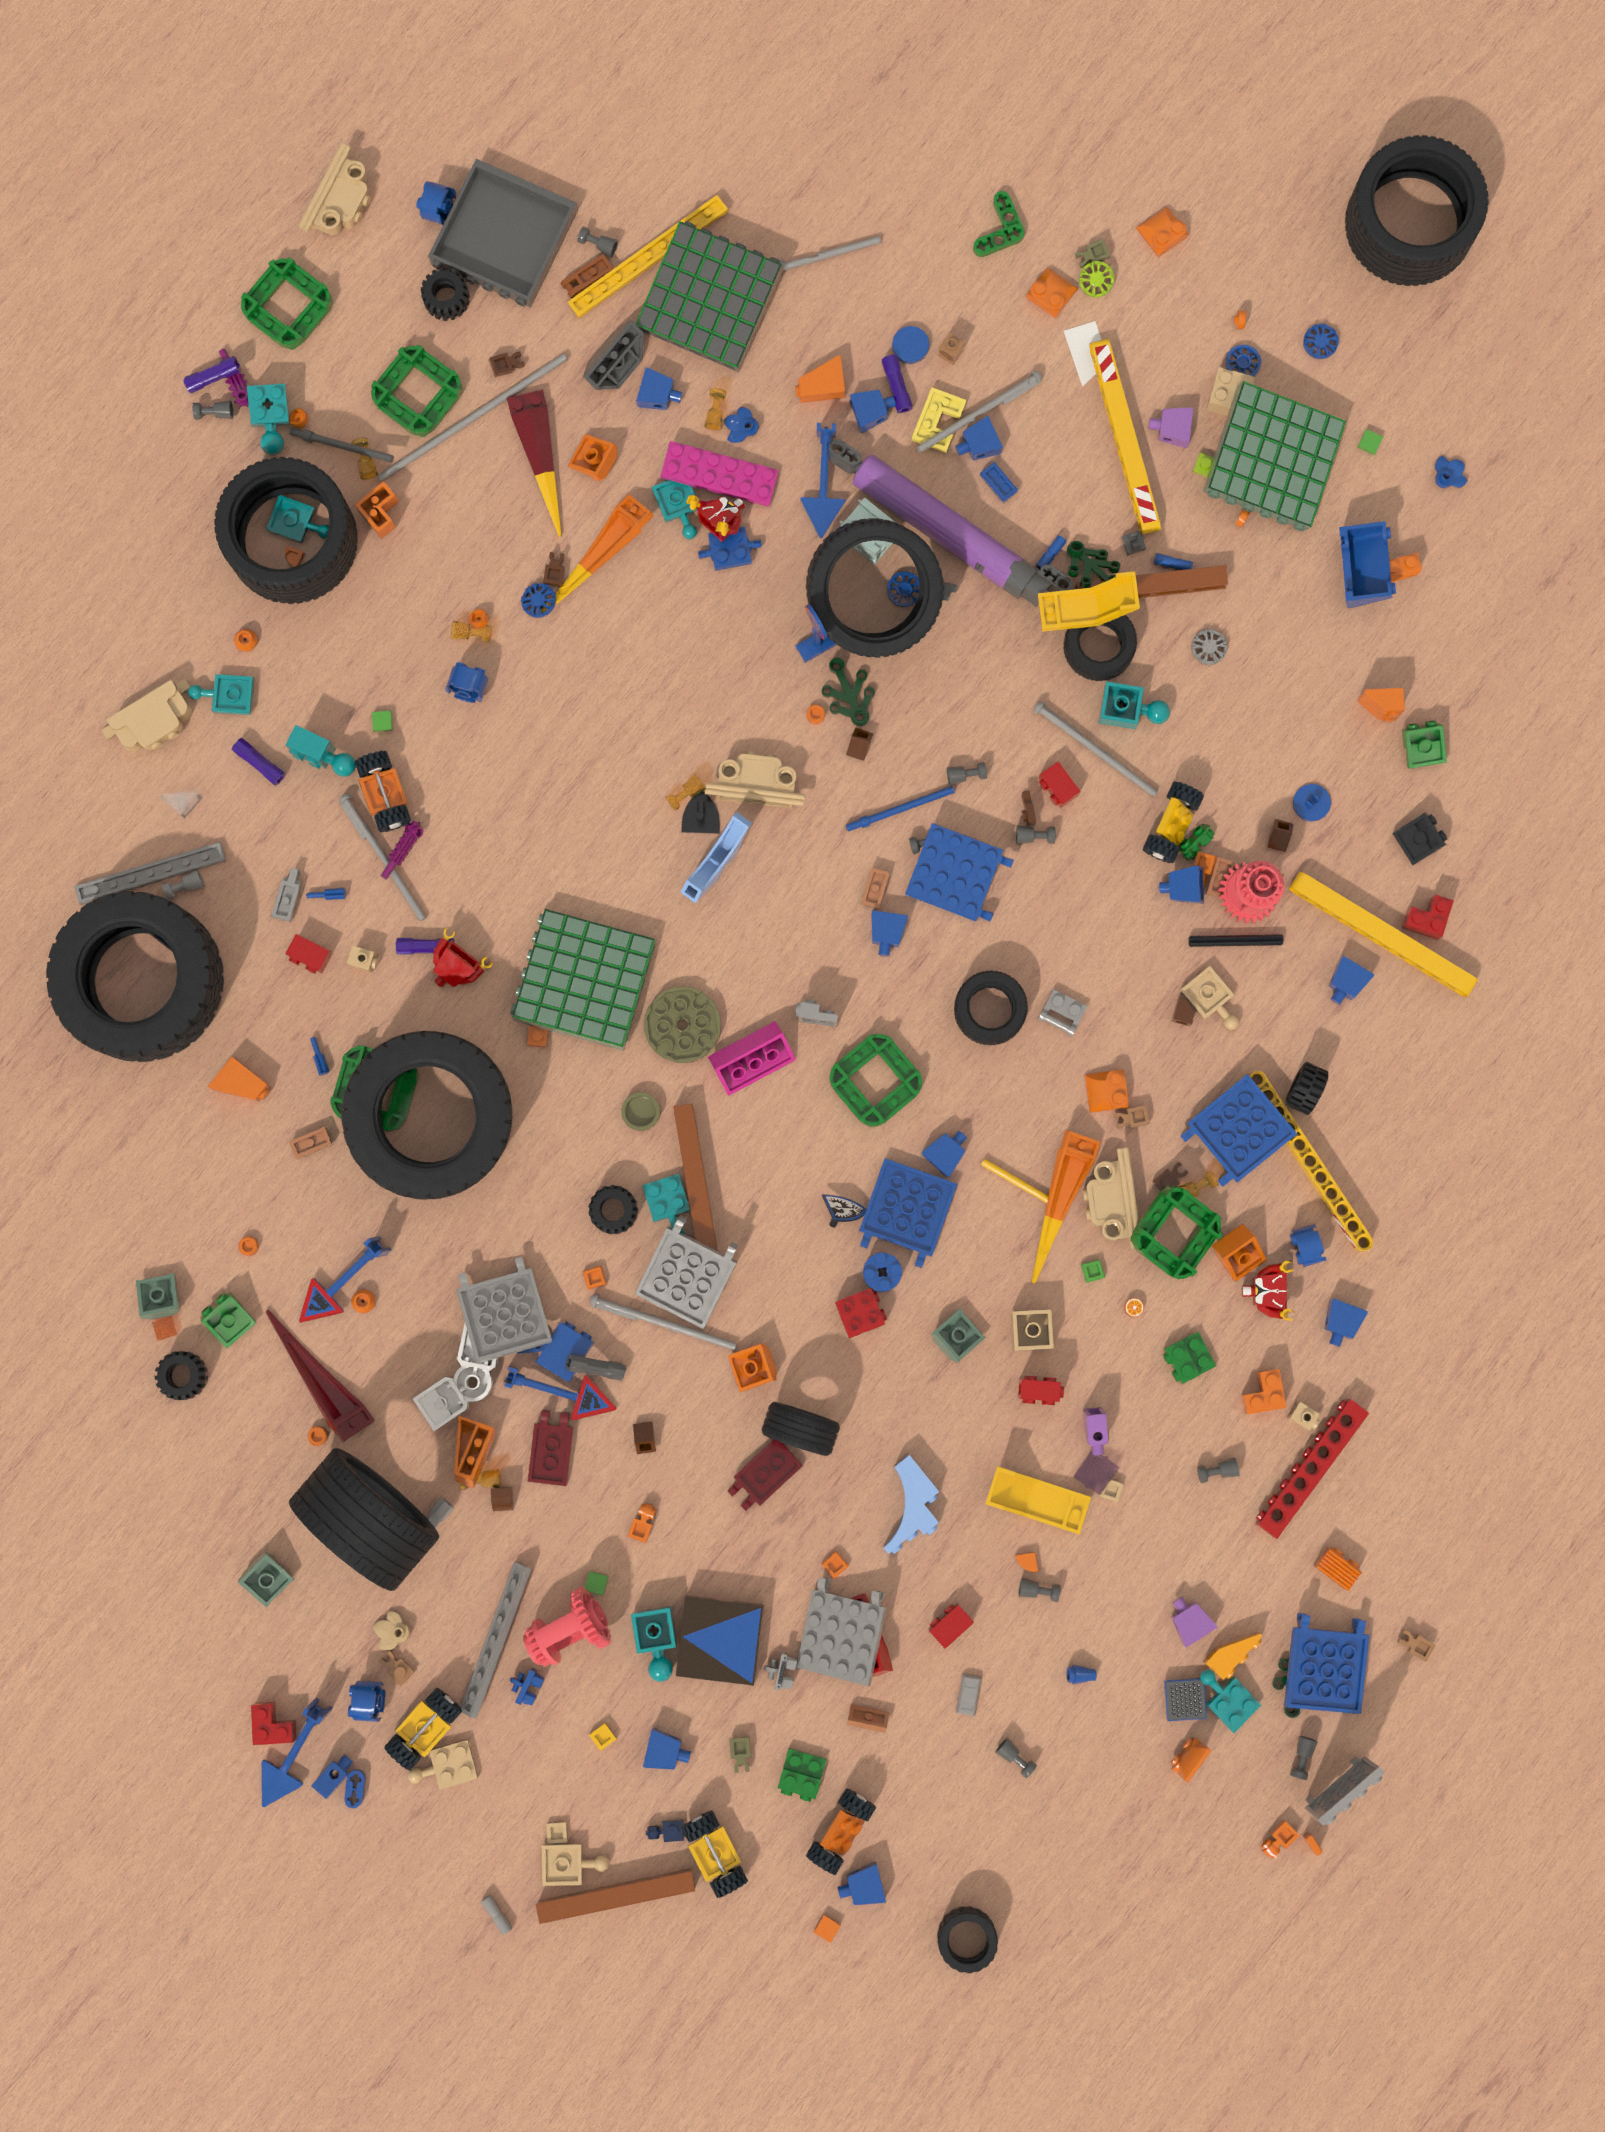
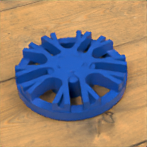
M1326 324L1313 325L1307 330L1303 339L1305 351L1316 359H1326L1332 356L1339 344L1336 330ZM1324 329L1330 332L1328 334H1325ZM1315 330L1316 335H1313L1310 332ZM1335 341V346L1331 345L1329 342ZM1313 343L1314 347L1309 349L1307 344ZM1315 348L1318 349L1316 354L1313 353ZM1324 349L1326 355H1320V350Z
M1249 345L1235 346L1226 357L1227 370L1233 371V369L1237 368L1238 372L1243 371V374H1246V370H1249L1251 372L1250 376H1255L1261 366V357L1258 351ZM1242 349H1248L1247 354H1242ZM1251 352H1253L1254 355H1252L1251 357H1249L1248 355H1249ZM1230 355L1234 356L1236 360H1230ZM1257 358L1258 363H1252L1251 360Z
M899 572L892 576L887 585L889 599L900 607H910L916 604L918 596L914 598L911 594L914 592L919 594V589L912 590L913 587L919 586V578L910 572ZM905 575L908 576V582L904 581ZM899 576L902 578L901 583L896 581V578ZM912 578L917 581L913 585L909 583ZM891 583L898 585V587L892 586ZM890 590H896L897 593L891 595ZM905 598L906 603H900V599Z
M535 583L530 587L528 586L523 596H521L522 608L529 616L534 618L547 616L556 605L555 592L545 583ZM552 594V599H546L548 595ZM529 606H533L532 609H531L530 612H529V611L527 610V608H528ZM546 607L547 611L541 613L540 609Z

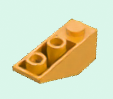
M1257 1632L1218 1646L1203 1662L1221 1679H1229L1236 1671L1234 1669L1238 1663L1242 1664L1249 1656L1247 1653L1252 1648L1256 1649L1260 1645L1262 1635Z

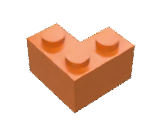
M383 481L354 505L381 539L396 528L386 512L399 501Z
M1279 1369L1257 1372L1260 1392L1241 1395L1245 1414L1287 1408Z

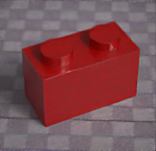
M1056 762L1039 775V785L1044 791L1047 790L1050 793V799L1055 806L1064 807L1078 797L1081 792L1059 762Z
M295 934L285 953L290 957V962L296 965L300 963L306 965L305 969L313 974H316V972L322 974L332 956L329 950L298 934Z
M958 1603L955 1606L951 1604L944 1610L945 1615L941 1619L937 1617L929 1624L931 1626L929 1632L944 1649L974 1623Z

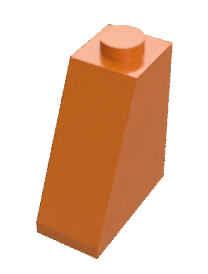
M841 355L834 357L798 378V385H795L796 397H800L801 403L845 398Z
M234 1057L228 1060L208 1085L214 1091L258 1102L268 1096L271 1087Z

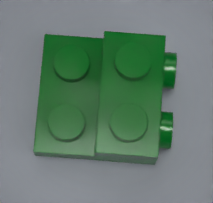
M1432 720L1426 721L1424 726L1408 724L1406 729H1402L1403 746L1406 749L1407 766L1409 769L1447 763L1442 724Z
M231 1292L227 1295L222 1293L216 1299L217 1303L213 1307L209 1305L202 1310V1316L200 1317L201 1322L226 1348L231 1346L256 1324L254 1318L243 1308V1305Z
M1199 1332L1163 1349L1165 1352L1163 1357L1166 1363H1171L1174 1369L1172 1371L1176 1382L1180 1381L1181 1384L1216 1367Z
M788 1748L778 1784V1789H781L780 1793L792 1796V1793L800 1795V1799L811 1802V1799H816L826 1758Z

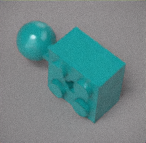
M285 383L247 386L251 427H265V433L260 439L261 449L268 455H277L284 448V439L276 431V426L289 425ZM266 402H270V404H273L270 406V409H266V406L263 405L266 404Z
M1106 681L1098 724L1136 730L1139 715L1147 716L1148 720L1154 724H1163L1170 717V707L1162 700L1152 701L1149 705L1141 704L1144 687ZM1122 703L1123 708H1119L1118 704Z
M297 725L293 728L285 744L292 757L300 761L305 759L314 768L320 769L322 767L326 769L328 764H330L334 773L340 777H348L356 769L355 759L352 755L348 753L335 755L336 748L329 740Z
M671 1606L632 1612L631 1619L637 1654L652 1652L653 1659L648 1665L649 1676L654 1681L664 1682L671 1677L673 1666L671 1661L664 1657L663 1650L677 1647ZM652 1625L659 1628L656 1635L649 1631Z

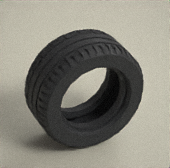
M1123 615L1101 625L1110 628L1116 633L1121 646L1117 656L1107 661L1092 660L1081 649L1080 636L1090 627L1067 629L1063 649L1067 663H1069L1072 670L1083 678L1091 679V681H1107L1122 674L1130 665L1137 648V633L1128 616Z
M993 970L982 971L968 978L960 987L954 1003L955 1020L961 1032L972 1041L989 1046L999 1045L1012 1039L1022 1028L1028 1012L1027 997L1018 981L1006 973ZM985 988H995L1002 991L1009 998L1012 1005V1015L1004 1025L997 1028H986L979 1025L973 1019L970 1013V1001L978 991Z
M774 1401L768 1407L761 1430L764 1436L815 1454L828 1456L833 1451L840 1427L838 1422Z

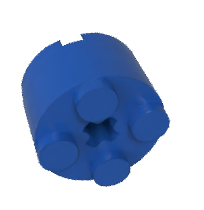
M426 181L422 197L418 198L416 204L417 209H420L421 218L444 225L453 206V198L456 199V191L454 188Z
M457 662L452 667L445 690L448 694L450 692L455 693L454 697L470 703H475V700L481 702L488 683V677L485 675V670L475 667L473 669L467 667L464 663Z
M1315 1224L1292 1230L1293 1234H1290L1292 1246H1297L1298 1252L1295 1254L1298 1265L1303 1264V1267L1327 1261L1326 1256H1321V1254H1324V1248L1318 1231L1313 1230L1316 1228Z
M874 1254L864 1265L863 1277L865 1283L874 1291H890L901 1280V1265L891 1254ZM886 1268V1274L888 1275L886 1277H879L877 1269Z
M358 1680L355 1685H351L349 1695L352 1698L351 1705L348 1707V1717H352L354 1721L379 1722L382 1718L378 1717L379 1713L384 1712L385 1690H381V1686L384 1685L383 1682Z

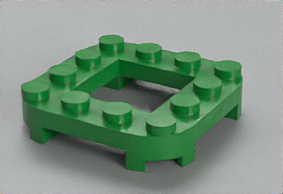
M273 259L268 263V269L247 293L244 292L242 294L241 309L245 318L281 347L294 350L309 337L329 313L333 300L326 285L320 283L303 270L293 259ZM284 281H287L311 300L290 327L284 325L263 308Z
M417 345L401 347L398 350V355L377 381H373L371 396L375 406L411 434L425 437L435 430L461 396L463 387L458 374L454 370L449 369L426 352L422 346ZM413 368L419 370L441 387L421 414H417L393 396V393Z
M872 1034L866 1037L864 1041L833 1065L829 1077L831 1087L856 1118L862 1124L869 1127H877L886 1123L915 1099L922 1087V1077L919 1070L913 1066L893 1040L883 1034ZM879 1055L902 1084L877 1105L872 1106L849 1078L875 1056Z
M358 1045L350 1049L342 1057L343 1062L333 1097L330 1100L334 1113L340 1119L343 1097L349 1079L359 1063L373 1050L372 1048ZM417 1068L409 1070L397 1078L389 1109L387 1112L381 1110V1122L384 1131L392 1132L399 1130L406 1122L418 1081Z
M1168 1185L1159 1192L1138 1222L1130 1240L1134 1248L1167 1275L1178 1280L1188 1278L1189 1276L1193 1277L1198 1272L1195 1268L1215 1239L1220 1240L1222 1237L1221 1217L1191 1195L1188 1190ZM1174 1208L1178 1209L1199 1226L1178 1257L1154 1238Z

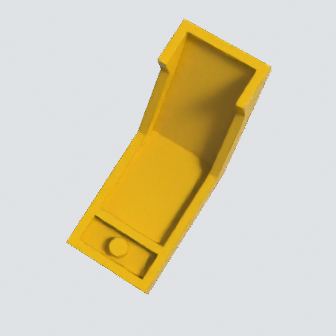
M1135 571L1116 573L1115 578L1092 588L1038 593L1042 632L1100 626L1140 609Z
M997 1466L985 1504L1080 1535L1091 1497Z

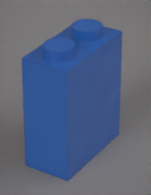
M566 1321L565 1324L562 1322L558 1324L551 1336L552 1343L546 1344L536 1363L567 1382H571L576 1372L568 1371L565 1368L567 1356L571 1353L586 1357L595 1342L591 1340V1335L584 1331L581 1334L574 1330L576 1327Z

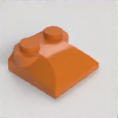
M1167 206L1136 228L1158 258L1189 236L1184 222L1178 220Z
M1047 267L1039 279L1032 284L1031 289L1026 294V298L1054 318H1057L1078 288Z
M585 434L568 467L591 476L595 481H601L607 477L617 459V446L611 442Z
M1112 1070L1085 1075L1090 1113L1129 1108L1124 1070Z
M765 1343L728 1355L740 1392L776 1380L777 1370L771 1352Z
M1196 1737L1193 1739L1188 1738L1183 1745L1184 1750L1180 1755L1177 1754L1171 1761L1173 1765L1171 1769L1187 1783L1212 1751Z

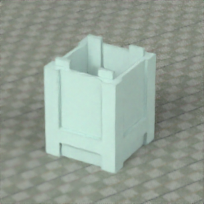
M864 498L862 501L858 500L859 505L844 522L840 521V525L843 526L846 523H852L851 521L868 518L893 520ZM867 541L853 548L875 565L893 543Z

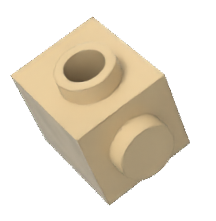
M352 946L347 965L372 973V970L376 969L378 964L377 954Z
M1296 1402L1287 1419L1310 1431L1319 1424L1320 1419L1318 1417L1320 1414L1305 1404Z

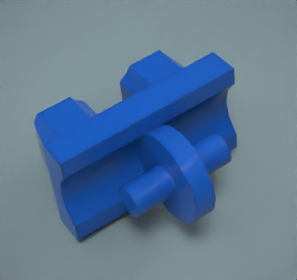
M531 1668L524 1682L522 1680L525 1674L519 1672L517 1678H510V1682L514 1684L511 1691L517 1693L519 1687H522L515 1703L519 1705L522 1703L527 1705L534 1704L537 1695L529 1692L528 1689L530 1685L540 1689L545 1680L544 1677L536 1673V1669Z

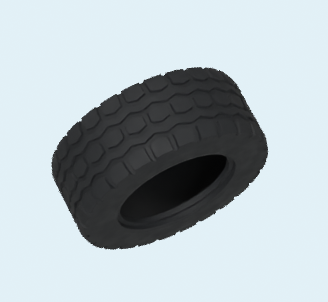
M133 891L118 892L116 895L113 893L98 898V901L93 900L81 908L80 912L76 911L66 921L67 925L62 926L55 938L56 942L52 944L48 957L50 962H47L46 968L48 996L52 999L50 1003L56 1016H59V1021L76 1040L87 1047L124 1061L149 1062L155 1059L160 1060L172 1056L175 1052L179 1053L190 1046V1043L195 1042L204 1033L205 1027L208 1028L214 1019V1012L219 1008L222 998L220 993L223 992L224 976H222L224 971L222 959L219 957L220 952L206 927L192 914L168 899L146 892L134 893ZM142 933L160 936L171 948L177 965L176 985L170 999L158 1012L148 1018L134 1022L116 1021L104 1010L96 993L95 977L102 956L114 943L124 937Z
M416 1031L393 1037L374 1048L359 1063L350 1077L342 1102L341 1120L344 1138L353 1159L361 1167L360 1169L382 1188L412 1199H441L461 1193L477 1184L493 1169L506 1148L512 1127L513 1110L511 1096L499 1068L485 1052L473 1043L444 1032ZM431 1066L449 1071L466 1085L474 1100L476 1121L473 1133L465 1147L456 1155L446 1160L420 1162L404 1156L389 1142L382 1127L381 1107L388 1088L399 1076L418 1067Z

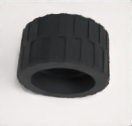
M962 1906L951 1910L940 1922L939 1930L937 1931L939 1951L943 1960L952 1969L967 1974L979 1972L989 1966V1963L994 1960L998 1950V1937L994 1924L986 1913H983L978 1908ZM966 1921L979 1924L986 1934L984 1949L978 1955L970 1958L956 1955L949 1945L951 1930L957 1924Z

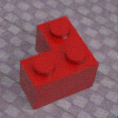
M1434 895L1430 899L1427 911L1410 907L1406 912L1402 929L1439 940L1443 937L1454 900Z
M275 1701L259 1702L251 1705L253 1745L293 1743L297 1740L296 1720L276 1721Z

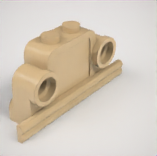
M343 143L340 144L298 228L306 232L313 228L329 235H337L342 230V226L351 229L361 221L365 206H369L371 196L365 184L367 175L364 165L359 161L347 159L351 147Z
M185 678L176 684L169 680L106 719L109 726L101 731L107 740L117 735L123 746L130 752H137L142 747L149 751L160 749L163 743L168 740H174L179 736L183 729L182 722L190 719L192 715L191 706L182 696L189 689L190 685Z
M750 751L739 755L736 761L731 759L723 761L719 766L718 784L706 783L705 794L716 795L718 800L791 809L793 805L804 806L805 794L794 793L796 772L791 767H782V763L776 758V755L765 754L764 756H759L757 753Z
M1129 1148L1117 1149L1118 1161L1098 1163L1093 1171L1095 1180L1089 1181L1085 1189H1082L1083 1200L1087 1201L1088 1208L1085 1209L1086 1220H1090V1223L1095 1227L1102 1226L1101 1232L1103 1237L1111 1241L1130 1239L1139 1222ZM1130 1240L1131 1249H1135L1133 1243Z

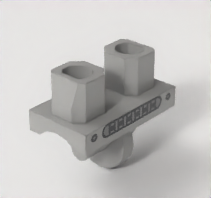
M782 1652L779 1668L776 1667L777 1660L771 1659L770 1666H764V1670L769 1671L768 1679L773 1680L774 1674L778 1673L774 1688L776 1690L781 1688L792 1689L794 1678L784 1676L783 1674L785 1668L796 1670L797 1659L787 1656L788 1653Z

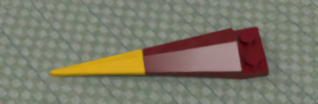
M543 389L509 397L507 402L513 423L558 536L561 537L549 415Z

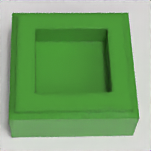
M1366 429L1357 448L1375 455L1383 436Z
M391 711L372 712L373 732L393 731Z
M1100 1259L1081 1264L1086 1283L1105 1278Z
M589 1571L585 1586L586 1590L603 1596L609 1576Z

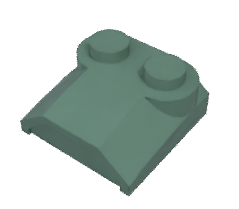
M175 1273L140 1281L136 1280L139 1316L141 1319L152 1320L172 1316L180 1311L181 1303L178 1299Z
M961 1308L931 1333L934 1342L955 1363H958L986 1338L967 1318Z
M265 1552L243 1572L238 1579V1583L267 1608L270 1602L291 1581L293 1582L294 1578L275 1561L271 1554Z

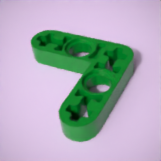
M1005 191L997 192L993 200L994 208L1003 229L976 239L973 251L978 257H985L1018 244L1024 238L1022 223L1009 194ZM999 198H1001L1002 200H1005V203H1004L1005 209H1004V210H1003V205H1002V203H1001V202H998V201H999ZM1010 213L1014 216V219L1006 221L1003 216ZM1013 231L1019 233V237L1013 235ZM995 237H1002L1004 239L1003 244H995ZM979 244H981L982 246H985V250H984V251H982L981 248L978 249Z

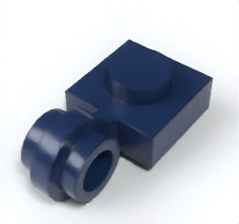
M683 1819L663 1821V1829H659L658 1825L648 1826L645 1831L646 1836H648V1839L653 1840L659 1839L660 1835L663 1834L664 1842L684 1841V1834L681 1829Z

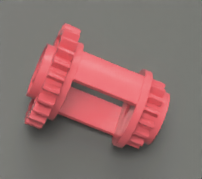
M1251 861L1247 865L1245 862H1242L1241 868L1238 864L1234 865V870L1229 868L1227 872L1230 875L1224 874L1223 878L1225 881L1219 882L1223 888L1217 890V892L1223 893L1218 899L1224 901L1220 907H1227L1224 913L1231 912V919L1237 916V922L1244 918L1245 924L1250 919L1254 924L1257 918L1259 921H1262L1264 916L1269 917V911L1273 912L1275 910L1273 905L1279 903L1284 891V879L1281 872L1273 864L1266 861Z
M579 1587L572 1591L570 1601L572 1612L548 1625L543 1620L537 1618L532 1621V1626L525 1629L523 1641L528 1654L537 1665L541 1664L544 1667L549 1664L557 1665L561 1662L560 1650L583 1638L590 1644H595L599 1649L611 1644L610 1638L612 1637L609 1634L610 1630L608 1629V1621L604 1611L594 1597H591L590 1592H587L586 1588Z

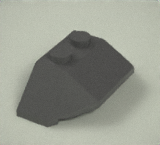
M629 320L614 331L588 361L583 378L595 390L620 388L642 361L644 333L632 320Z

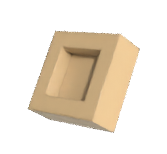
M1104 1478L1099 1497L1118 1503L1124 1484Z
M567 1822L546 1824L547 1844L568 1842Z

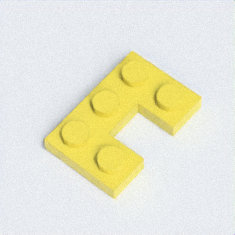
M931 388L913 433L912 441L922 444L943 431L937 428L942 413L960 420L967 400ZM953 434L931 446V448L947 453Z

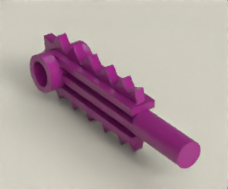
M226 349L219 351L222 360L229 358ZM239 372L230 377H225L227 378L225 383L230 385L228 390L233 391L231 396L236 397L234 403L239 404L240 408L242 406L248 407L247 381L243 380L245 375Z
M413 820L412 823H408L405 826L403 836L399 837L400 840L395 844L396 847L394 850H391V854L388 857L390 861L380 875L382 878L388 879L395 866H400L402 861H404L405 856L412 849L416 839L423 835V828L420 827L421 822Z

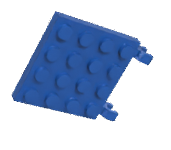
M932 823L905 895L973 921H977L978 916L991 921L994 913L981 909L998 863L1011 868L1014 859L1003 856V849Z
M1247 1074L1190 1120L1187 1124L1191 1128L1182 1134L1181 1138L1186 1142L1197 1134L1228 1172L1218 1180L1223 1187L1232 1179L1236 1183L1239 1182L1297 1135V1133Z
M885 1158L859 1229L860 1232L864 1233L860 1247L867 1249L871 1236L919 1252L914 1266L922 1268L926 1255L930 1257L933 1255L957 1184Z
M1297 1613L1298 1627H1292L1284 1706L1287 1708L1361 1714L1369 1635L1364 1634L1366 1621L1353 1618L1352 1626L1354 1633L1309 1628L1311 1616L1305 1613Z

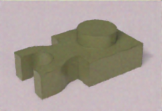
M1104 239L1087 245L1086 252L1075 253L1076 259L1084 257V261L1079 263L1080 268L1086 266L1089 261H1103L1110 258Z
M749 1736L730 1738L731 1759H736L735 1773L739 1772L738 1766L740 1764L745 1765L746 1772H750L749 1763L746 1761V1758L751 1757Z

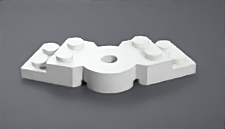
M464 1324L457 1357L461 1367L456 1371L454 1378L444 1377L413 1398L433 1431H436L458 1417V1415L467 1411L470 1402L485 1399L493 1388V1377L490 1371L497 1367L499 1358L476 1363L466 1324ZM471 1377H475L478 1380L475 1388H471L468 1384V1380Z

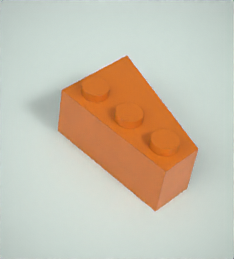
M459 1415L454 1476L456 1482L474 1488L495 1440L496 1432L494 1427Z

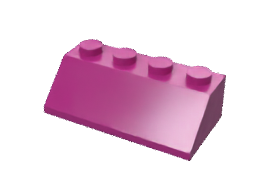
M776 1021L708 1056L728 1096L796 1060Z

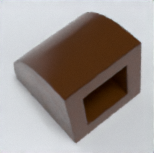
M855 727L846 755L864 761L873 733Z
M1275 819L1267 847L1286 852L1293 832V823Z
M1179 997L1171 1022L1191 1026L1194 1018L1193 1009L1188 1001Z
M652 1421L633 1424L634 1443L637 1454L656 1452Z
M512 1487L491 1488L493 1511H513Z

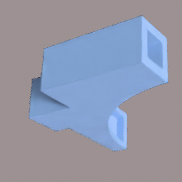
M738 812L733 815L709 854L685 882L681 890L683 895L697 903L718 881L724 868L736 857L752 822Z
M910 1455L894 1466L903 1484L905 1507L896 1533L883 1547L888 1554L890 1552H893V1554L898 1552L903 1547L901 1543L906 1539L911 1541L918 1535L916 1532L918 1529L923 1535L926 1533L930 1535L938 1529L936 1525L939 1522L924 1504L926 1502L931 1504L938 1498L936 1494L939 1491Z

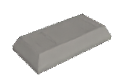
M962 1673L956 1713L975 1716L982 1677Z

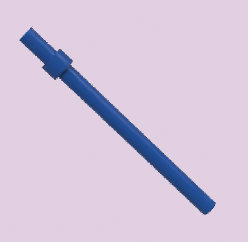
M950 786L871 816H862L859 820L846 824V829L849 832L860 827L866 828L871 823L955 793L954 789Z

